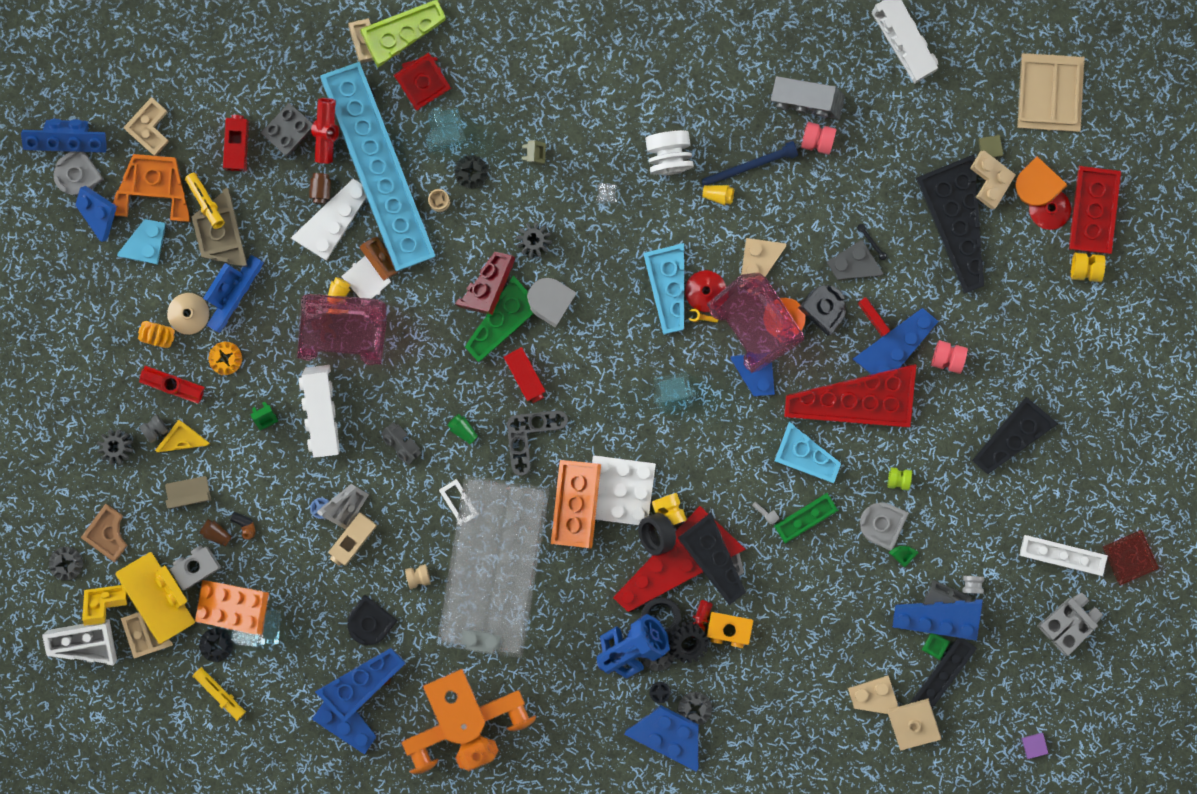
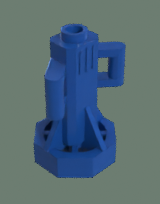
M648 614L631 624L628 636L624 640L621 629L616 626L600 636L603 652L597 655V665L600 670L607 674L615 671L627 679L644 669L643 664L636 660L637 657L655 661L670 650L668 634L659 620ZM614 638L615 645L610 647L609 640ZM628 664L631 667L627 669L623 665Z

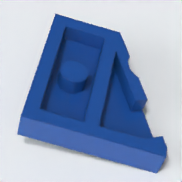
M87 186L80 187L75 206L101 242L108 240L117 206Z

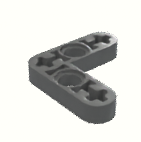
M558 410L514 415L509 418L507 429L511 467L515 474L523 476L530 471L531 464L527 433L563 429L568 423L567 415L564 412ZM560 414V417L565 419V421L561 422V426H557L554 422L550 423V428H546L547 420L545 415H550L549 419H555L556 415ZM539 416L543 419L544 424L541 428H534L531 422L534 417ZM524 417H529L528 425L530 430H525L526 426H520L518 431L511 427L514 419H518L519 422H526ZM518 439L523 440L525 443V448L520 452L513 449V443ZM526 453L527 457H522L523 464H527V468H524V472H520L519 469H515V465H518L519 461L518 458L514 459L513 454L522 455Z

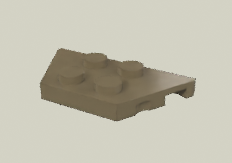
M225 188L219 196L212 200L217 204V210L225 221L222 227L213 229L207 216H204L201 210L192 216L201 257L247 267L230 191L228 188Z

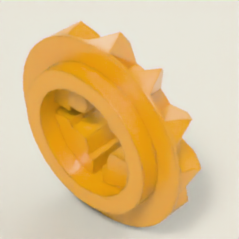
M230 342L217 343L209 353L210 367L221 375L233 374L242 363L240 349ZM220 351L226 355L232 354L228 358L230 366L225 362L217 363L222 358Z

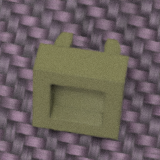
M530 140L528 144L522 146L523 149H527V156H522V160L535 164H545L546 143Z

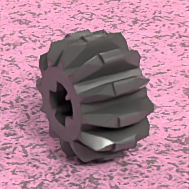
M537 222L534 223V229H531L530 224L527 223V231L523 228L519 229L524 236H516L517 240L523 241L517 244V248L525 246L521 253L525 255L529 250V258H533L534 252L537 253L538 257H541L540 249L545 253L548 252L544 245H551L550 240H545L551 234L550 232L542 234L546 229L544 225L538 230ZM532 235H536L539 243L535 242L536 245H531V242L528 240L529 237L532 238Z
M117 429L115 434L113 430H108L109 437L105 434L101 435L105 441L97 442V445L103 446L97 452L98 454L105 453L102 456L103 461L109 458V464L113 465L115 460L118 464H122V457L129 460L130 457L126 452L132 453L133 449L127 448V446L132 445L133 441H125L129 436L128 433L121 436L122 431ZM117 442H118L119 444H118L117 447L119 448V450H118V451L113 450V452H112L113 446H112L111 444H112V443H116V444H117Z

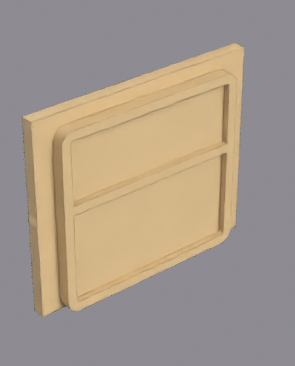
M1021 54L1018 128L1048 131H1081L1084 57L1053 54Z

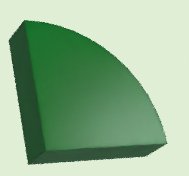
M898 546L889 552L904 568L919 553L910 546Z

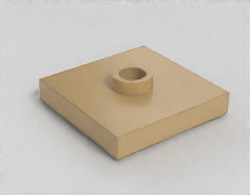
M929 698L888 709V715L900 751L941 740Z

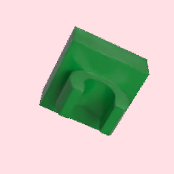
M266 402L262 403L264 407L258 411L253 407V413L250 414L260 431L279 422L276 414Z

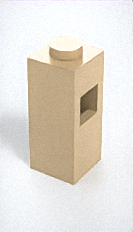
M359 512L328 552L332 555L330 559L338 566L341 564L347 565L378 525Z

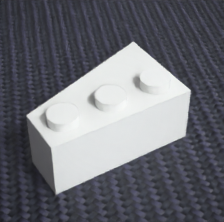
M109 619L101 624L87 626L79 624L47 630L43 634L47 656L87 660V662H101L108 665H114L117 661Z

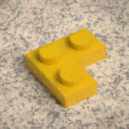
M122 585L84 590L82 617L84 626L105 623L106 608L127 605L128 594Z

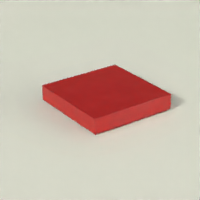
M429 52L394 74V77L416 111L451 89Z

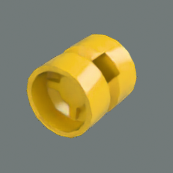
M1075 252L1072 258L1071 279L1083 281L1085 278H1088L1092 282H1102L1105 273V256L1092 254L1088 257L1086 253Z
M677 492L652 501L655 513L664 514L673 525L687 520L683 509L679 508L681 503Z

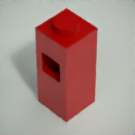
M232 115L231 118H226L223 155V169L225 171L246 172L249 121L244 119L242 115Z
M521 347L504 356L527 402L532 401L534 404L544 398L543 394L546 391L523 348Z

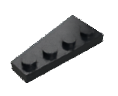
M1025 397L971 461L983 472L989 474L1058 425V423L1029 398Z
M710 512L680 535L678 540L728 605H731L744 595L746 591L714 517Z

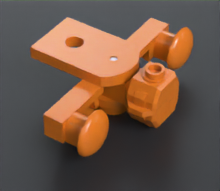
M463 669L428 683L423 688L439 725L401 742L407 756H411L415 768L409 772L411 774H421L435 767L438 763V758L431 760L426 747L445 739L461 744L455 757L459 768L470 771L495 759L499 750L494 740L480 734L485 721L508 712L513 725L507 727V730L519 731L530 726L535 721L536 715L528 717L524 707L525 702L519 690L479 707ZM448 691H454L457 694L456 702H447L445 694Z

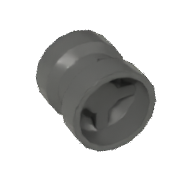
M157 414L151 418L150 422L139 426L150 443L156 441L160 434L164 435L169 431Z

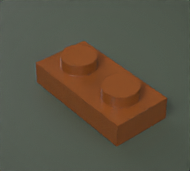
M377 236L359 247L383 281L399 272L395 271L388 251Z

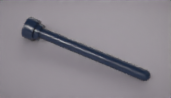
M794 141L787 142L781 150L703 178L701 183L703 186H708L783 157H790V159L798 157Z

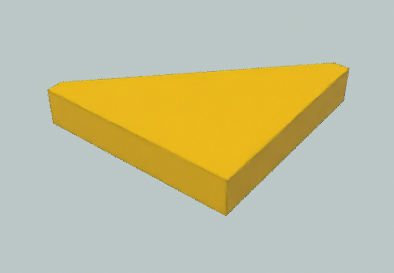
M178 420L155 451L166 452L209 446L210 442L181 420Z

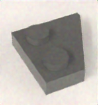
M860 240L826 262L837 280L881 276L884 274L863 240Z

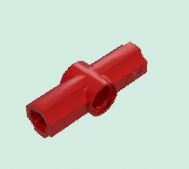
M332 98L318 99L317 120L311 128L312 135L316 137L315 162L333 163V143L339 136V128L335 124L336 100Z
M146 365L139 379L141 384L196 404L200 403L205 389L201 385ZM171 379H175L177 386L174 390L170 391L167 388V383Z

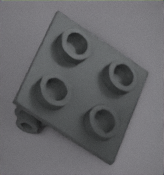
M288 103L265 127L261 134L287 157L289 154L292 155L297 145L301 146L300 142L301 140L305 141L304 137L307 138L309 136L313 123Z

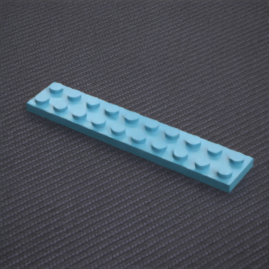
M360 62L320 75L327 97L336 100V120L395 271L397 272L435 258L433 248Z

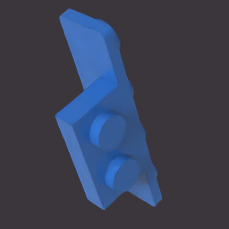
M59 119L46 120L43 130H22L21 132L23 150L106 152L107 150L106 134L104 132H88V121H81L79 119L71 121Z
M250 255L247 260L248 266L243 267L240 272L226 263L223 265L203 297L204 300L217 307L207 324L208 327L218 333L222 331L234 310L237 309L240 300L249 290L255 276L260 272L264 264L263 261Z

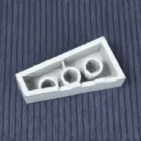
M883 0L876 4L872 15L913 83L915 84L936 72L938 61L933 53L930 54L926 40L920 35L902 0Z
M330 365L307 367L304 369L302 377L299 378L300 390H304L305 398H302L303 411H307L308 419H305V429L310 431L311 438L308 439V450L313 452V458L339 455L340 452L337 422H334L336 417L334 401H331L333 386L332 382L328 380V374L331 372Z

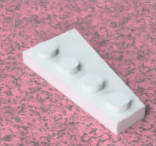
M352 179L299 229L291 239L327 261L367 198L362 184Z

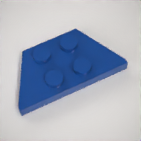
M661 705L653 710L651 714L640 719L631 728L626 729L624 735L697 772L699 767V725Z

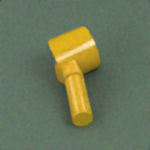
M696 309L690 310V312H697L698 314L696 319L688 318L691 322H698L700 320L718 322L717 317L706 316Z

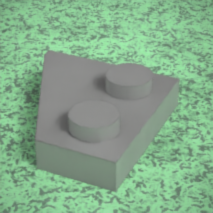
M350 484L320 508L317 513L346 530L369 494Z

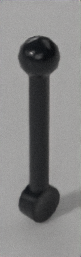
M859 224L857 230L862 232L879 254V259L886 260L887 254L880 250L866 232L865 225Z

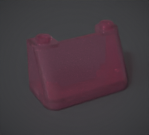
M756 272L739 276L707 303L711 315L715 319L726 320L747 351V354L743 357V363L751 373L761 370L804 340L801 330L768 280L760 273Z
M317 294L302 296L297 358L309 361L318 356V351L360 354V359L367 365L381 364L387 322L385 303L378 299Z

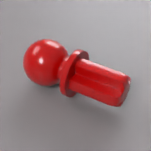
M701 600L696 615H693V618L696 619L693 624H698L705 632L703 624L704 622H709L707 619L712 603Z

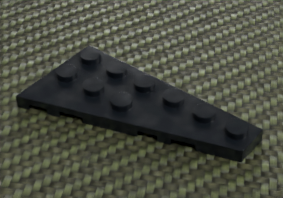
M975 154L916 178L963 294L984 286L978 199L976 198L978 195L976 188L977 180L976 173L970 169L975 161Z

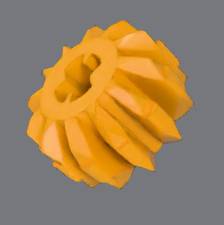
M144 321L139 328L138 339L147 344L169 348L174 340L175 330L165 325Z

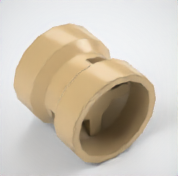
M435 189L429 194L428 202L434 211L443 212L449 207L450 198L444 190Z
M426 564L420 565L416 570L413 568L405 569L410 589L417 588L418 584L424 586L431 584Z

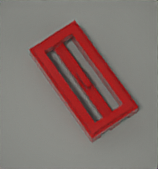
M863 298L857 303L881 337L890 332V329L867 298Z

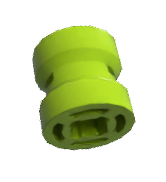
M890 467L887 487L893 489L900 487L902 490L909 491L912 470L905 469L904 471H899L898 468Z

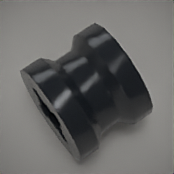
M655 682L651 686L649 693L654 702L664 703L670 698L671 691L666 683Z

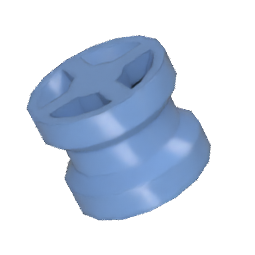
M325 498L315 499L310 506L312 515L318 519H325L317 512L329 500Z

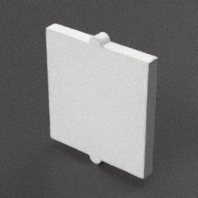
M366 256L359 262L353 263V267L341 276L351 284L352 290L365 304L374 296L380 295V291L391 283L389 278L383 281Z

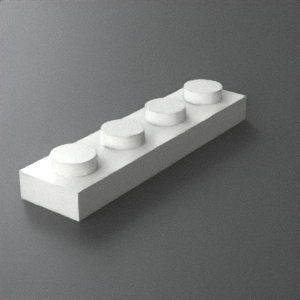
M1024 535L1019 556L1103 576L1108 556Z

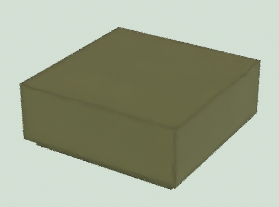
M1000 135L978 139L980 151H986L993 158L1003 156Z

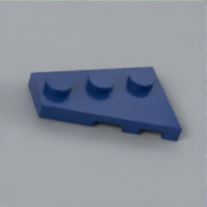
M323 702L312 718L313 721L364 755L377 737L357 711L343 722Z

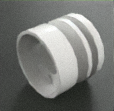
M669 131L645 138L647 152L657 153V156L649 159V164H659L650 167L651 174L674 175L694 167L693 161H683L692 158V153L682 152V149L690 146L688 131Z

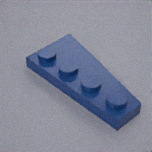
M922 308L854 357L853 360L871 375L900 368L939 321Z

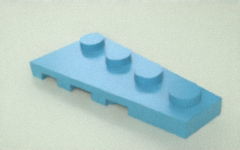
M684 243L643 253L663 335L684 330Z

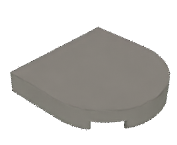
M70 151L58 160L54 169L55 184L61 191L69 195H78L80 187L87 186L92 189L104 180L85 152Z
M542 278L531 286L527 298L531 311L545 322L556 327L575 297L576 292L555 279Z
M879 502L872 504L861 515V532L870 542L891 551L896 544L909 513L888 503Z

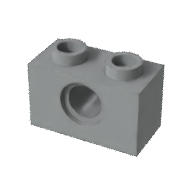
M200 545L191 551L192 555L186 559L181 557L173 562L174 567L170 568V571L183 591L221 569L209 547L203 548ZM192 561H197L200 565L196 573L190 570V563Z

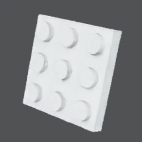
M593 456L592 463L601 464L595 520L639 525L643 518L649 516L656 464Z

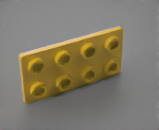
M152 552L115 573L158 644L164 643L195 623L185 606L188 602L166 566L161 568Z

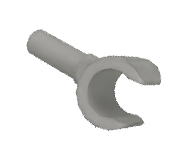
M756 502L752 504L769 524H775L780 520L774 510L767 513Z

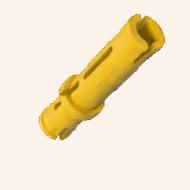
M196 173L187 175L185 181L200 204L202 214L207 216L213 229L222 227L225 221L217 210V204L211 200Z
M203 667L193 674L192 677L236 721L246 713L233 699L234 696L232 694L229 695Z

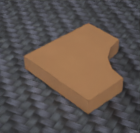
M105 504L81 536L84 541L113 562L118 560L128 546L120 534V522L123 515L108 504Z

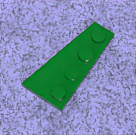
M514 276L502 291L493 314H487L465 345V348L478 363L534 315L528 302V291Z

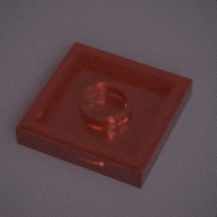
M1142 530L1102 546L1105 555H1108V562L1119 585L1159 569Z

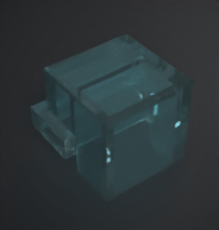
M440 106L430 111L427 117L431 131H429V136H425L429 153L458 147L466 141L458 108L442 111Z
M687 372L653 379L656 395H653L654 405L658 404L660 413L693 406L691 397H695L696 392L695 387L690 388Z
M266 609L262 635L233 630L232 641H236L238 645L246 646L278 644L281 610Z

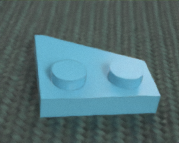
M144 219L118 252L117 256L158 265L166 223Z

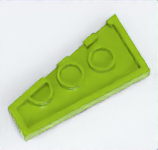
M434 0L361 28L360 33L378 68L444 22L446 17L438 0Z

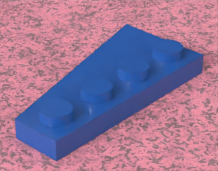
M983 599L975 600V602H965L963 600L946 604L934 602L931 605H924L923 603L896 605L893 627L977 640Z
M389 648L318 689L315 693L345 722L406 662L392 648Z

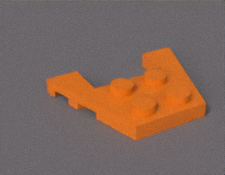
M133 154L122 178L123 181L119 190H117L114 196L113 204L117 206L114 216L128 217L130 196L172 199L170 220L190 222L176 158Z

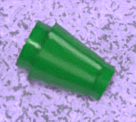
M459 413L447 424L450 428L449 431L468 444H471L478 437L465 416H461Z

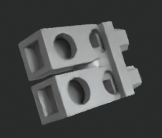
M1079 593L1073 598H1068L1037 625L1064 656H1069L1098 627L1096 623L1103 616L1096 607H1093L1088 613L1082 609L1089 602L1083 593Z

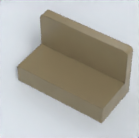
M206 476L165 485L168 500H165L167 509L211 501Z

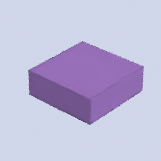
M1042 732L1021 738L1027 759L1048 754Z

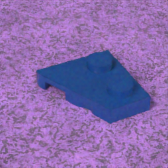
M771 353L730 357L753 397L775 395Z

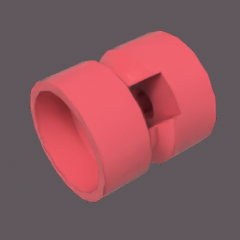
M807 122L801 148L811 151L817 148L819 153L830 155L836 129L828 126L820 128L819 124Z
M939 340L931 366L940 369L948 367L949 371L961 374L968 348L959 345L951 347L950 343Z

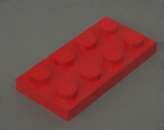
M1085 166L1078 167L1068 250L1112 254L1121 171Z

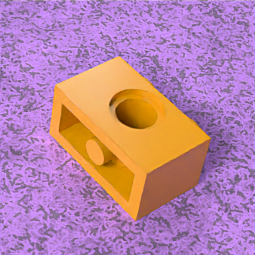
M711 612L707 637L711 638L710 642L723 644V640L730 641L731 646L743 648L744 644L749 645L753 620ZM728 624H732L735 627V633L732 636H726L723 632L724 627Z

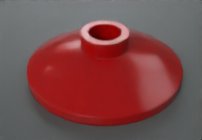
M1061 192L1044 206H1029V213L1037 226L1046 230H1054L1060 228L1068 221L1071 214V204L1068 197ZM1048 205H1054V212L1048 210Z
M707 270L693 274L685 287V296L688 303L700 312H711L718 309L724 303L727 295L726 284L722 277L715 272ZM704 287H708L710 289V293L704 294L702 292V289Z

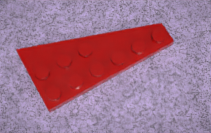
M916 364L788 394L785 399L784 417L910 427Z
M701 506L675 531L676 544L674 548L658 556L653 555L613 597L627 612L703 573L678 540L680 535L708 515ZM716 522L731 557L746 550Z

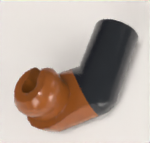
M233 512L230 521L241 526L244 539H252L256 533L253 520Z

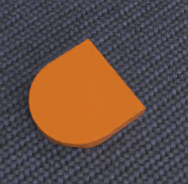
M1038 157L1020 172L1016 180L1018 197L1029 206H1044L1067 187V184Z

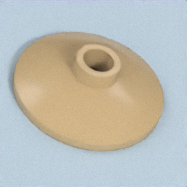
M180 294L172 300L168 307L169 323L179 333L186 335L198 333L206 326L209 320V307L206 301L197 294ZM186 309H189L191 311V315L189 317L184 316V311Z

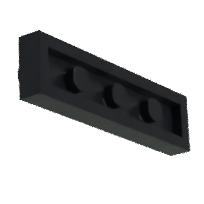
M957 638L909 704L929 698L931 708L933 709L977 648L964 638Z

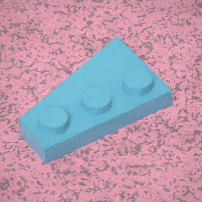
M788 423L774 461L834 483L841 463L803 434L792 423Z

